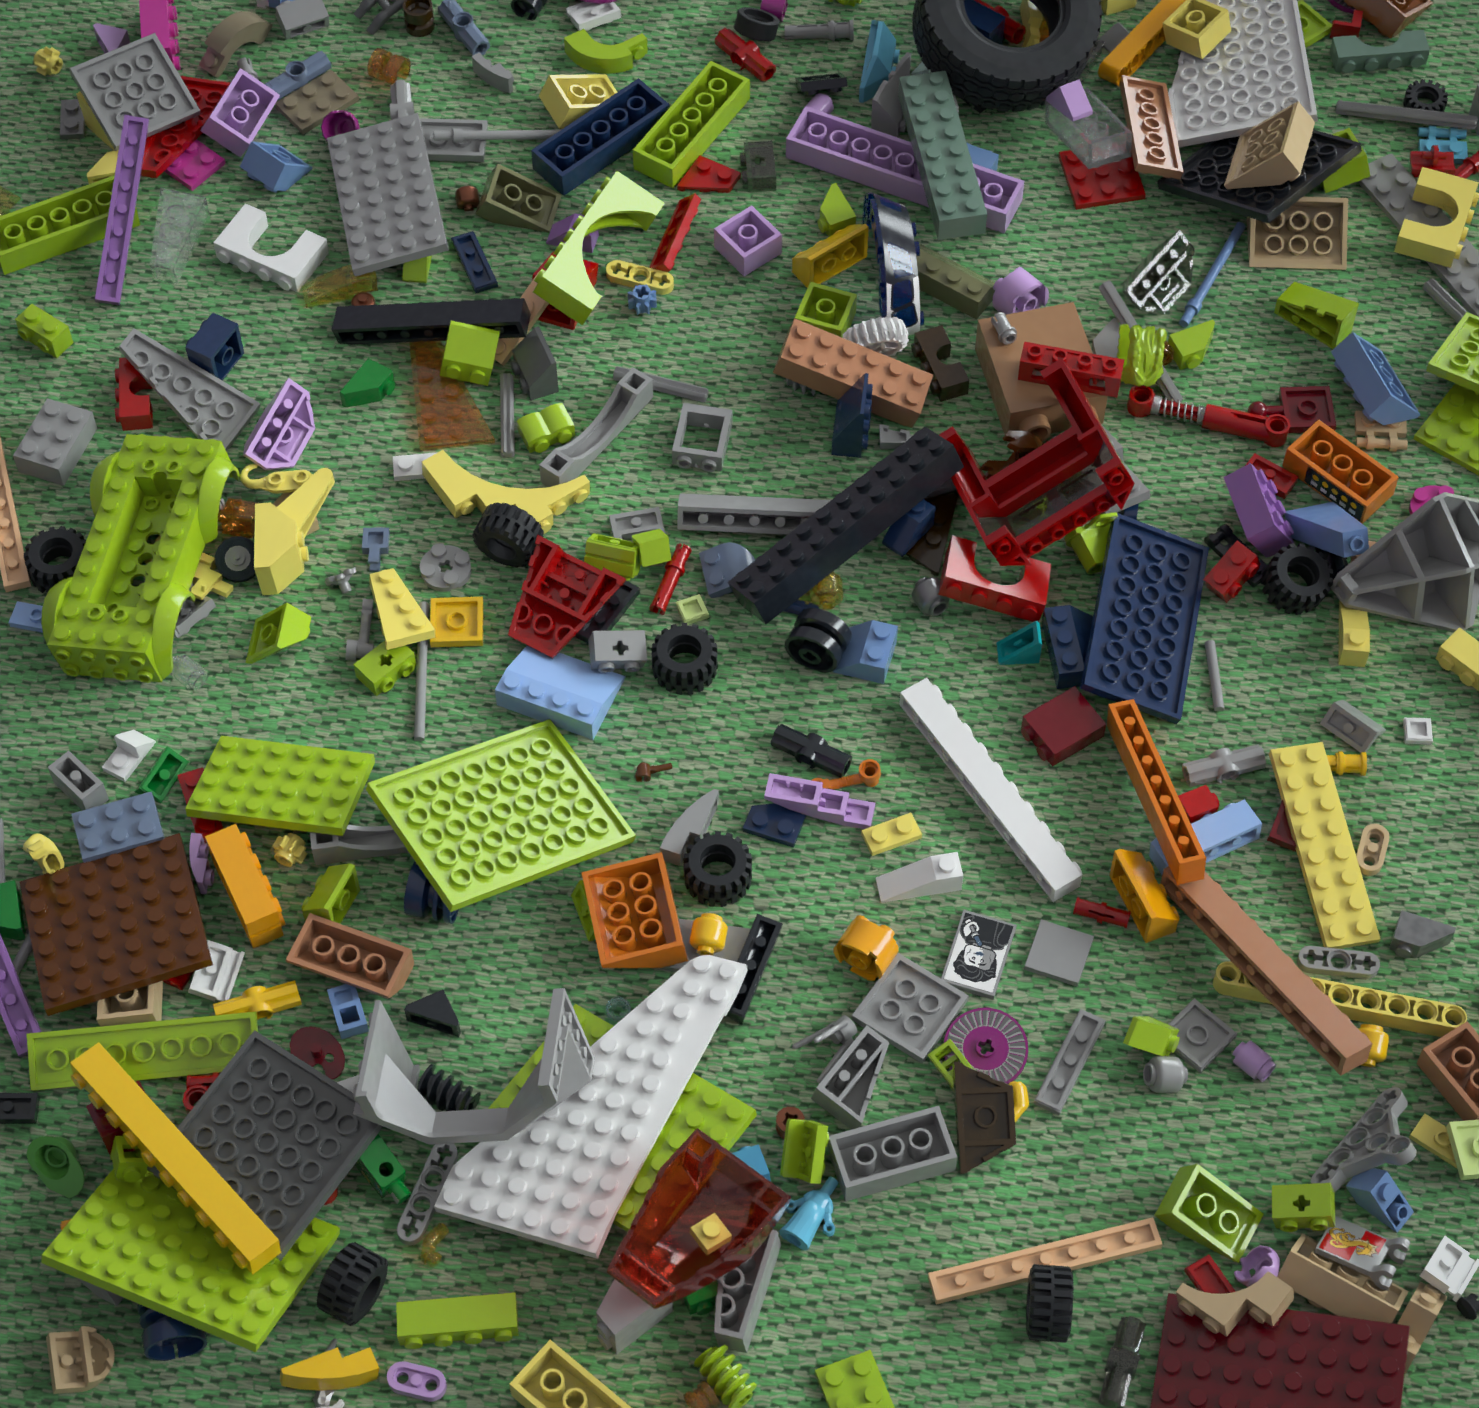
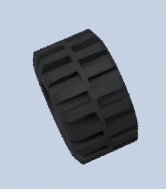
M496 502L487 506L473 531L472 537L474 538V543L478 546L477 548L487 557L500 564L518 568L529 565L531 555L534 554L537 535L544 537V531L540 523L525 510L508 503L501 504Z
M60 526L59 529L50 527L49 531L46 532L42 530L38 532L39 536H33L30 539L31 544H27L25 547L24 560L28 574L34 587L37 586L38 591L41 593L45 590L48 593L55 584L74 575L86 539H84L80 532L76 533V530L73 528L66 530L65 526ZM57 557H70L62 564L48 565L50 561Z
M1293 543L1289 544L1287 548L1285 546L1282 547L1267 564L1262 573L1264 576L1261 579V584L1265 585L1262 590L1264 594L1269 595L1267 600L1270 603L1274 602L1276 604V609L1280 610L1283 608L1287 614L1295 611V615H1301L1304 610L1308 613L1314 607L1316 608L1329 593L1330 587L1333 585L1334 579L1331 577L1334 573L1333 569L1328 568L1330 565L1329 560L1322 558L1324 554L1321 551L1317 553L1312 546L1306 548L1305 544L1299 543L1296 547ZM1288 572L1300 575L1305 580L1307 587L1294 583L1290 579Z
M682 623V626L673 624L671 629L664 628L661 631V635L655 637V643H652L651 648L652 670L654 678H658V684L661 687L666 684V690L669 692L676 689V694L682 695V691H687L688 695L693 694V689L697 688L698 692L704 690V684L709 686L712 683V678L715 679L718 669L717 644L714 643L712 634L708 635V630L705 628L700 630L696 624L692 626H687V623ZM680 653H690L698 657L690 663H678L672 660L675 655Z
M715 831V835H710L708 832L703 834L702 839L699 837L695 838L694 845L689 844L687 847V853H684L683 858L686 889H690V895L693 898L698 895V902L702 904L707 900L711 907H715V902H720L721 907H725L728 900L734 904L737 902V895L741 898L746 895V889L749 890L752 880V856L749 853L748 846L746 844L742 845V839L739 837L733 839L732 834L728 832L726 835H721V831ZM715 861L725 862L733 868L730 872L721 876H714L703 870L707 864Z
M356 1242L349 1243L336 1255L327 1268L319 1286L317 1307L349 1326L358 1323L370 1311L381 1293L387 1276V1259Z
M1033 1264L1029 1272L1027 1288L1026 1332L1029 1340L1066 1343L1071 1332L1073 1314V1273L1069 1266Z

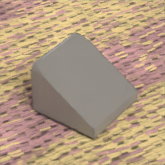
M1118 22L1098 42L1111 53L1129 32Z

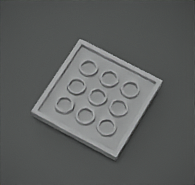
M155 33L70 68L71 76L115 151L119 150L124 115L149 119L147 137L200 115L198 105Z

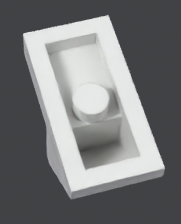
M136 730L114 736L117 748L102 766L104 772L124 782L127 781L156 743L155 740Z

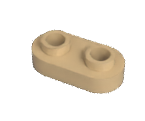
M1379 824L1366 826L1360 838L1356 857L1361 874L1373 876L1378 874L1384 863L1390 836L1387 829ZM1370 838H1376L1379 842H1371ZM1369 860L1373 865H1366L1364 861Z

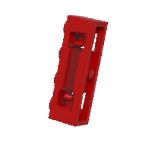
M1024 341L1018 380L1048 385L1042 376L1033 375V370H1043L1062 358L1083 392L1118 397L1125 359ZM1093 378L1094 385H1097L1098 380L1105 381V387L1089 385V379Z

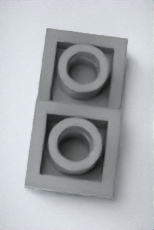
M480 52L472 56L473 71L482 80L501 91L513 92L514 77L510 70H506L500 63L493 66L490 60H486Z

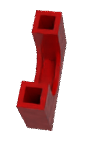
M952 535L945 553L938 595L1031 622H1039L1046 606L1052 564L1029 558L1032 565H1023L1018 583L1013 585L995 584L981 576L975 567L974 558L977 542Z

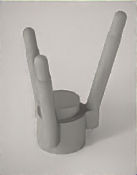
M843 1015L827 1027L793 1044L792 1048L797 1049L812 1041L819 1043L827 1037H830L835 1044L842 1043V1046L818 1077L817 1083L820 1084L847 1048L853 1043L852 1036L857 1033V1028L848 1016Z

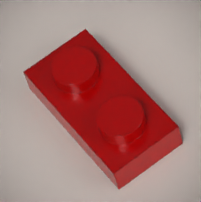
M1256 453L1246 464L1251 463L1257 470L1261 469L1266 475L1267 480L1271 479L1274 482L1278 491L1275 495L1283 499L1287 497L1299 478L1297 475Z

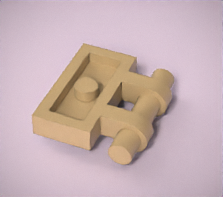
M1355 411V435L1365 436V438L1356 437L1357 447H1364L1366 450L1374 451V448L1388 449L1390 452H1397V449L1407 450L1408 440H1398V438H1406V421L1382 425L1376 420L1370 421L1362 411ZM1375 436L1388 437V439L1375 438Z

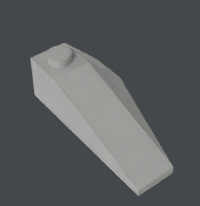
M907 52L898 62L896 70L890 72L889 80H884L872 99L871 129L897 138L900 132H905L907 129L898 98L899 77L910 76L911 53Z

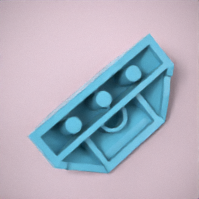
M871 21L859 89V102L861 103L875 96L881 83L884 80L888 81L890 72L896 70V67L893 66L894 63L898 64L900 50L896 49V39L883 21Z

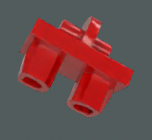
M1432 145L1430 151H1410L1411 174L1414 178H1419L1422 167L1450 175L1455 174L1453 152H1439L1438 145Z

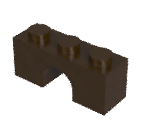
M940 325L915 332L914 343L911 344L912 353L915 358L919 357L921 370L933 374L930 383L931 393L933 395L937 394L940 402L967 395L970 380L961 362L954 364L940 362V360L950 357L951 342L943 326Z

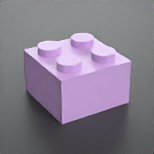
M751 205L714 228V248L743 276H746L782 253V234Z

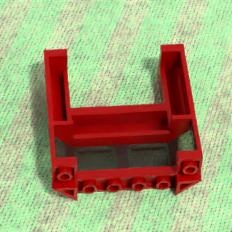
M1062 358L1041 370L1040 373L1055 394L1072 427L1000 472L986 479L973 452L953 426L939 434V436L954 445L964 465V468L952 476L951 479L985 545L997 559L1000 566L1032 565L1029 557L1039 553L1053 542L1062 539L1076 528L1085 525L1089 520L1106 512L1115 504L1122 510L1135 484L1075 377Z

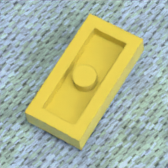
M912 813L861 830V835L872 856L922 838V833Z

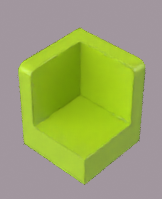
M661 529L632 535V541L638 546L640 564L643 567L671 561L669 537Z

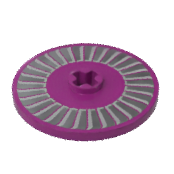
M976 1008L963 1013L952 1022L944 1038V1043L949 1039L952 1040L975 1071L985 1073L991 1078L1007 1084L1018 1078L1027 1062L1028 1041L1023 1028L1012 1016L998 1009ZM988 1043L991 1045L990 1050L993 1052L987 1051L985 1055L981 1054V1047L979 1045L985 1046ZM951 1052L944 1057L945 1061L954 1054Z

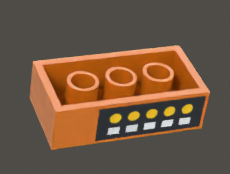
M1320 420L1316 421L1287 448L1282 465L1286 470L1297 475L1301 481L1330 502L1336 503L1362 524L1393 496L1399 478Z

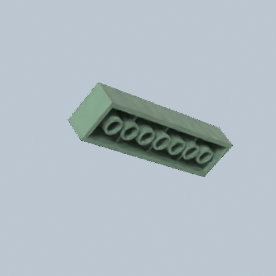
M946 71L899 77L898 98L938 240L986 233L987 211Z

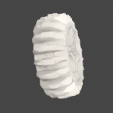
M890 316L871 318L870 320L862 321V323L854 324L853 327L847 329L842 337L888 357L901 352L909 341L908 331L903 320L898 319V317L891 318Z

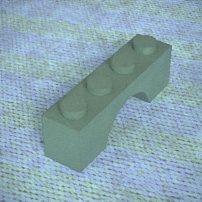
M1424 30L1401 31L1399 39L1386 47L1367 45L1356 35L1333 37L1330 47V55L1335 72L1351 73L1355 70L1374 71L1380 68L1397 69L1404 66L1420 67L1421 65H1426L1430 52Z

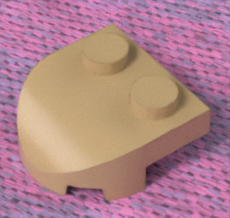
M81 1326L79 1331L48 1333L46 1341L53 1394L84 1392L99 1385L106 1378L114 1364L115 1352L111 1341L96 1332L97 1329L89 1326Z

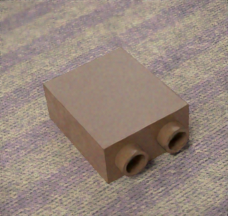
M1074 302L1007 314L1006 318L1011 327L1017 330L1016 340L1008 345L998 340V333L991 323L992 317L978 320L975 351L1004 435L1009 431H1030L1044 441L1051 433L1066 431L1071 428L1072 425L1049 385L1018 380V373L1024 341L1093 354ZM1034 369L1032 374L1042 376L1040 373L1041 369ZM1093 378L1089 379V385L1105 387L1102 380H1098L1097 385H1094ZM1083 392L1100 423L1103 424L1108 396Z

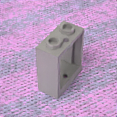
M683 403L672 448V464L684 469L696 467L702 468L706 472L722 471L733 424V410ZM687 425L722 430L717 452L682 447Z

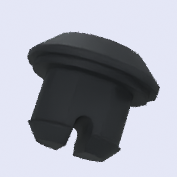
M1470 1294L1466 1298L1460 1296L1457 1300V1309L1466 1319L1475 1320L1477 1318L1479 1300L1476 1301L1478 1298L1476 1294Z

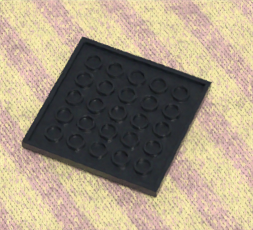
M1313 130L1301 174L1293 181L1288 180L1281 185L1226 189L1224 184L1240 137L1237 136L1207 143L1182 162L1183 174L1181 179L1162 177L1157 181L1159 190L1269 223L1339 168L1351 161L1352 158L1362 152L1360 142Z

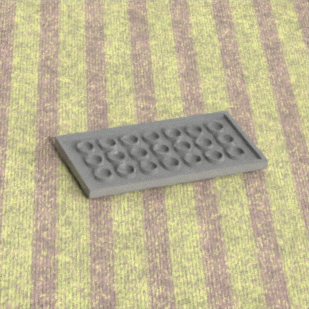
M418 113L327 138L351 266L355 276L449 250Z

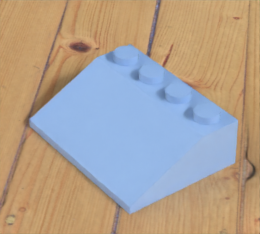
M526 646L506 668L496 686V703L498 706L542 722L550 719L556 727L594 740L626 677L615 672H599V669H591L590 663L562 653H558L552 659Z

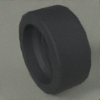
M742 7L738 9L734 29L739 34L753 40L773 41L775 40L780 20L767 11Z

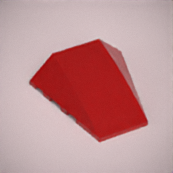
M537 535L534 554L531 555L528 574L521 588L522 594L520 601L517 602L508 636L553 659L626 581V578L604 567L601 571L565 553L559 545Z

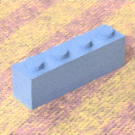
M1244 799L1238 803H1230L1216 813L1206 814L1191 825L1206 856L1207 863L1259 839L1262 822ZM1155 838L1150 844L1149 856L1161 875H1163L1164 868L1169 865L1157 838Z

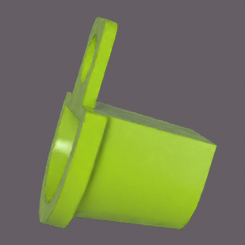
M1117 512L1098 515L1085 526L1076 528L1064 537L1066 545L1073 548L1087 574H1095L1102 571L1110 523L1118 517Z

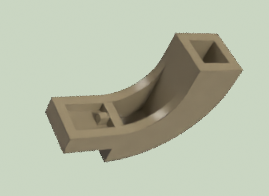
M240 11L228 16L213 29L204 42L209 47L199 66L213 76L220 77L230 58L240 46L247 42L262 44L273 25L258 14L250 11Z

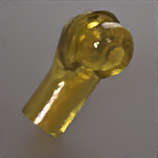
M438 1223L423 1238L420 1258L423 1264L427 1263L430 1267H436L441 1261V1254L436 1252V1247L449 1233L447 1226L443 1223Z

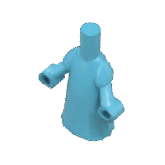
M830 1176L820 1190L809 1191L797 1200H787L785 1211L790 1214L795 1212V1214L779 1230L780 1235L800 1249L807 1251L819 1225L824 1219L823 1233L826 1236H832L835 1233V1226L831 1217L833 1203L830 1195L839 1182Z

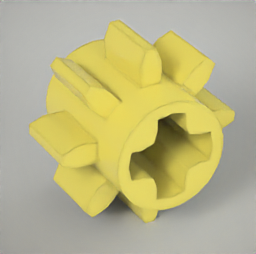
M46 46L44 49H39L34 56V65L38 66L36 71L44 76L47 74L50 76L58 74L63 66V60L58 57L61 52Z
M288 833L283 837L278 836L272 845L275 849V860L286 867H292L296 862L301 864L308 854L305 852V841L293 833Z

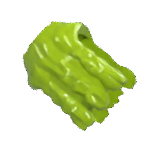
M1128 324L1119 325L1117 358L1125 359L1121 382L1135 386L1145 385L1149 387L1155 385L1164 373L1162 360L1164 357V343L1167 338L1166 330L1159 328L1155 333L1154 326H1147L1142 329L1140 325H1133L1130 330Z

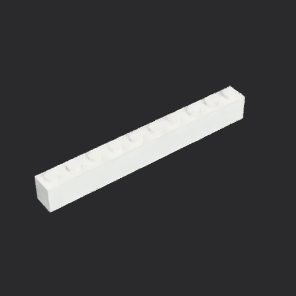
M925 678L900 692L899 705L1052 902L1079 888L1082 879V871L1079 865L1068 858L1064 846L1059 841L1056 842L1050 835V830L1046 823L1040 822L1035 816L1031 804L1028 801L1024 802L1020 797L1016 785L1005 778L1001 766L991 760L985 746L981 742L978 743L973 737L970 727L966 723H962L957 717V712L953 705L947 704L942 698V693L938 686L932 685Z

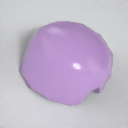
M1259 1245L1253 1248L1246 1257L1240 1258L1241 1271H1234L1237 1281L1249 1287L1261 1279L1267 1271L1277 1277L1280 1269V1259L1271 1247ZM1254 1268L1256 1272L1251 1277L1249 1270Z

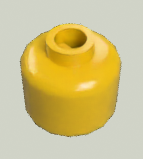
M703 913L701 917L694 919L689 943L697 950L699 955L713 956L714 953L724 949L728 926L722 921L723 918L721 916Z
M1361 1024L1358 1029L1369 1038L1372 1047L1367 1062L1360 1066L1375 1067L1376 1063L1383 1062L1387 1058L1389 1036L1383 1032V1027Z

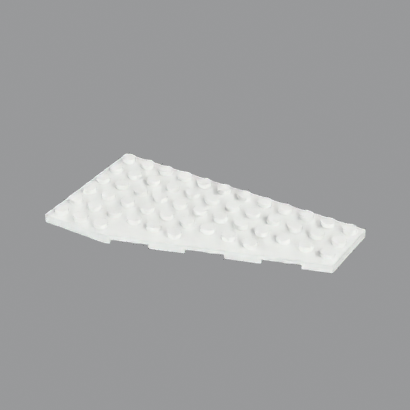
M1206 0L1228 10L1231 32L1203 59L1181 51L1178 69L1172 87L1168 91L1178 147L1240 136L1297 101L1300 102L1315 122L1318 121L1297 0Z

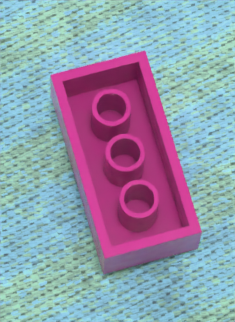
M139 0L141 38L155 33L176 70H181L179 56H176L177 53H180L178 39L174 38L179 36L177 22H173V20H178L176 6L171 5V3H174V0Z

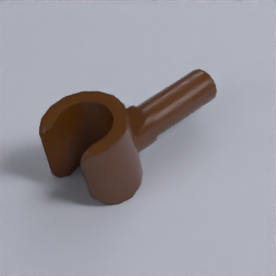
M645 762L640 763L637 766L636 781L642 782V777L644 776V782H648L651 780V774L672 769V764L650 766Z

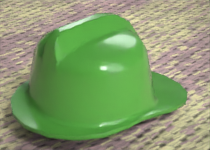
M41 1136L30 1143L26 1154L28 1163L47 1188L67 1198L78 1195L83 1189L85 1177L84 1171L76 1159L77 1154L74 1145L66 1138Z

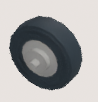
M242 536L231 537L224 540L217 548L215 565L219 573L226 580L235 583L246 582L256 575L254 570V542Z

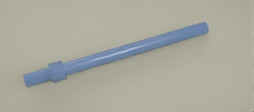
M1238 222L1196 294L1186 304L1185 312L1179 321L1182 327H1188L1193 316L1197 315L1202 308L1203 299L1246 227L1244 223Z

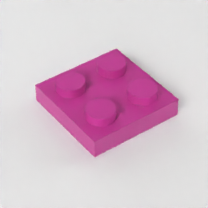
M196 139L164 172L193 191L224 166L226 162L223 157Z

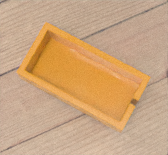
M234 824L205 836L213 864L253 949L284 936L282 926H285L286 923L281 913V906L277 898L272 895V888L266 875L263 876L257 855L253 854L250 848L251 844L246 832L240 833L237 825Z

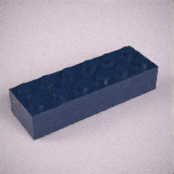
M638 78L531 150L533 170L564 196L635 148L670 108V104Z

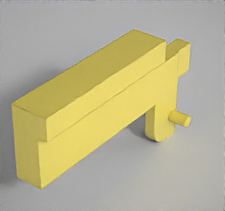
M1022 0L1020 13L1022 25L1026 27L1025 40L1022 47H1029L1040 43L1039 28L1043 16L1031 1Z
M160 535L156 538L155 542L160 540ZM203 552L192 581L195 585L191 588V592L199 600H202L210 591L227 598L234 590L233 585L224 582L222 574L214 571L216 569L215 558ZM147 559L144 561V563L147 564L151 562L153 559Z

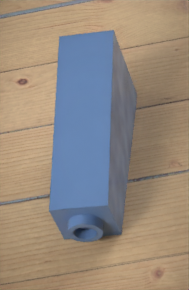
M1334 502L1289 510L1285 513V521L1287 520L1294 531V534L1291 535L1292 539L1344 558L1363 554L1369 549L1367 527Z

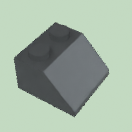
M535 327L512 350L514 361L510 362L513 374L520 376L519 385L522 393H527L531 401L559 392L556 361L540 327Z

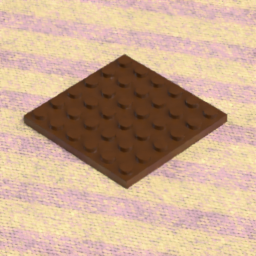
M180 833L90 862H82L56 870L53 874L46 873L19 881L44 1009L47 1016L213 965Z

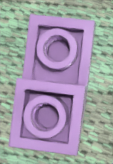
M191 833L189 846L191 868L200 893L206 894L208 886H212L214 883V869L210 868L208 862L209 848L205 844L202 834Z

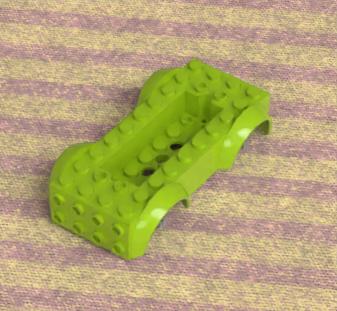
M126 434L121 450L108 455L97 464L90 481V501L95 519L74 575L55 584L48 591L42 607L41 624L43 636L49 650L64 673L74 677L83 675L97 679L105 677L115 678L120 681L138 680L144 683H162L163 679L172 673L174 668L172 657L174 636L178 637L180 634V627L176 626L179 612L186 599L193 603L195 601V596L189 589L205 544L217 538L219 509L223 510L225 505L224 499H221L225 482L228 476L237 481L240 479L239 471L232 464L222 441L215 439H193L190 437L175 438L169 436ZM153 534L161 536L160 540L154 544L147 543L149 536ZM147 559H153L151 562L147 563L146 565H142V563H143L145 560H147ZM144 576V583L137 587L132 586L135 577Z

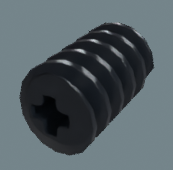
M431 1064L427 1067L418 1082L417 1090L430 1105L436 1104L437 1109L441 1111L474 1110L476 1108L481 1092L471 1096L473 1092L472 1086H468L462 1091L463 1081L460 1080L455 1085H452L454 1081L453 1075H449L443 1080L444 1070H439L435 1075V1065Z

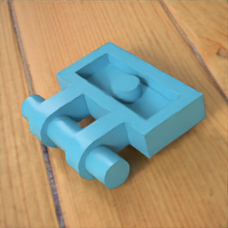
M1436 125L1419 127L1418 137H1427V139H1419L1418 151H1430L1432 145H1438L1439 152L1454 153V164H1462L1463 160L1468 157L1467 142L1457 141V139H1466L1467 130L1449 127V129L1436 128ZM1436 138H1448V141L1436 140Z

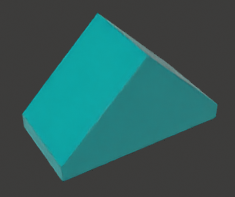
M1038 621L996 642L999 665L1040 662L1042 639L1040 623Z

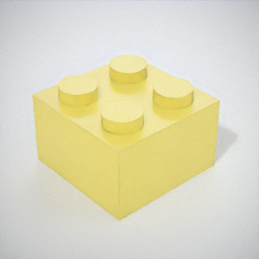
M1186 0L1163 22L1166 44L1203 59L1231 32L1228 10L1206 0Z

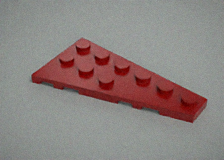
M180 76L198 105L200 115L147 137L141 170L142 177L158 178L203 133L200 130L230 82Z

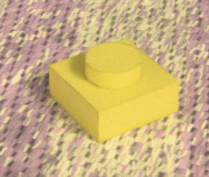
M715 1213L690 1227L691 1236L706 1255L730 1242L732 1234Z

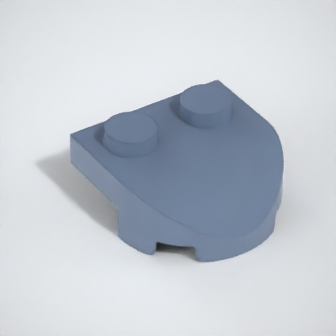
M727 542L699 553L708 595L711 598H716L732 592L727 582L756 560L745 547Z

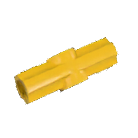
M295 980L270 988L254 986L245 990L242 996L213 1004L215 1015L257 1012V1020L265 1017L270 1019L273 1013L302 1005Z

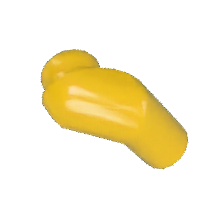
M1020 1081L1009 1083V1085L1013 1086L1015 1123L1029 1106L1027 1087Z

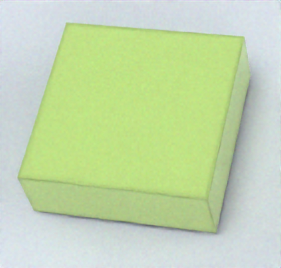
M700 594L676 602V607L683 623H687V625L709 618V613Z

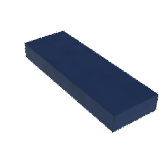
M474 231L452 237L453 247L475 294L498 287V282Z

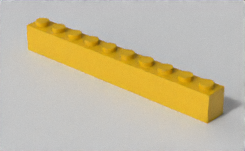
M99 1042L70 1062L73 1071L71 1079L80 1090L83 1088L87 1090L92 1104L97 1109L102 1107L107 1113L105 1116L114 1128L120 1127L123 1130V1136L132 1148L137 1146L141 1150V1156L150 1168L155 1166L160 1171L159 1177L168 1188L173 1186L178 1191L177 1197L186 1208L191 1206L196 1211L195 1216L204 1228L209 1226L214 1231L213 1236L222 1248L228 1247L232 1251V1258L241 1269L246 1267L253 1275L281 1253L279 1239Z

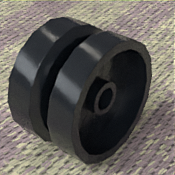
M818 608L803 609L794 623V628L785 640V650L800 665L821 673L833 672L842 658V653L851 641L852 633L848 625L831 612Z

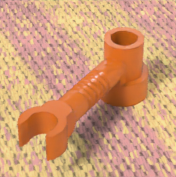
M867 759L860 764L858 774L831 780L814 778L812 781L823 782V788L831 790L862 783L868 787H874L879 783L881 769L877 761Z

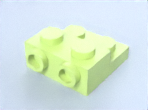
M1479 1119L1449 1122L1446 1129L1460 1180L1479 1179Z

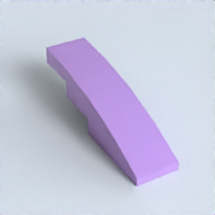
M769 773L764 799L790 810L839 825L860 829L871 827L875 811L874 802L851 799L848 792L823 788V782Z

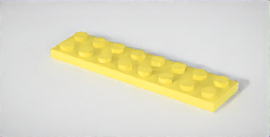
M1323 742L1271 749L1269 757L1281 799L1284 801L1286 817L1292 838L1296 843V852L1323 946L1342 949L1378 943L1380 935Z

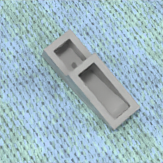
M713 789L700 797L675 821L660 846V852L663 854L664 861L681 866L684 853L687 852L689 844L694 845V839L697 837L703 838V834L707 832L719 804V790Z

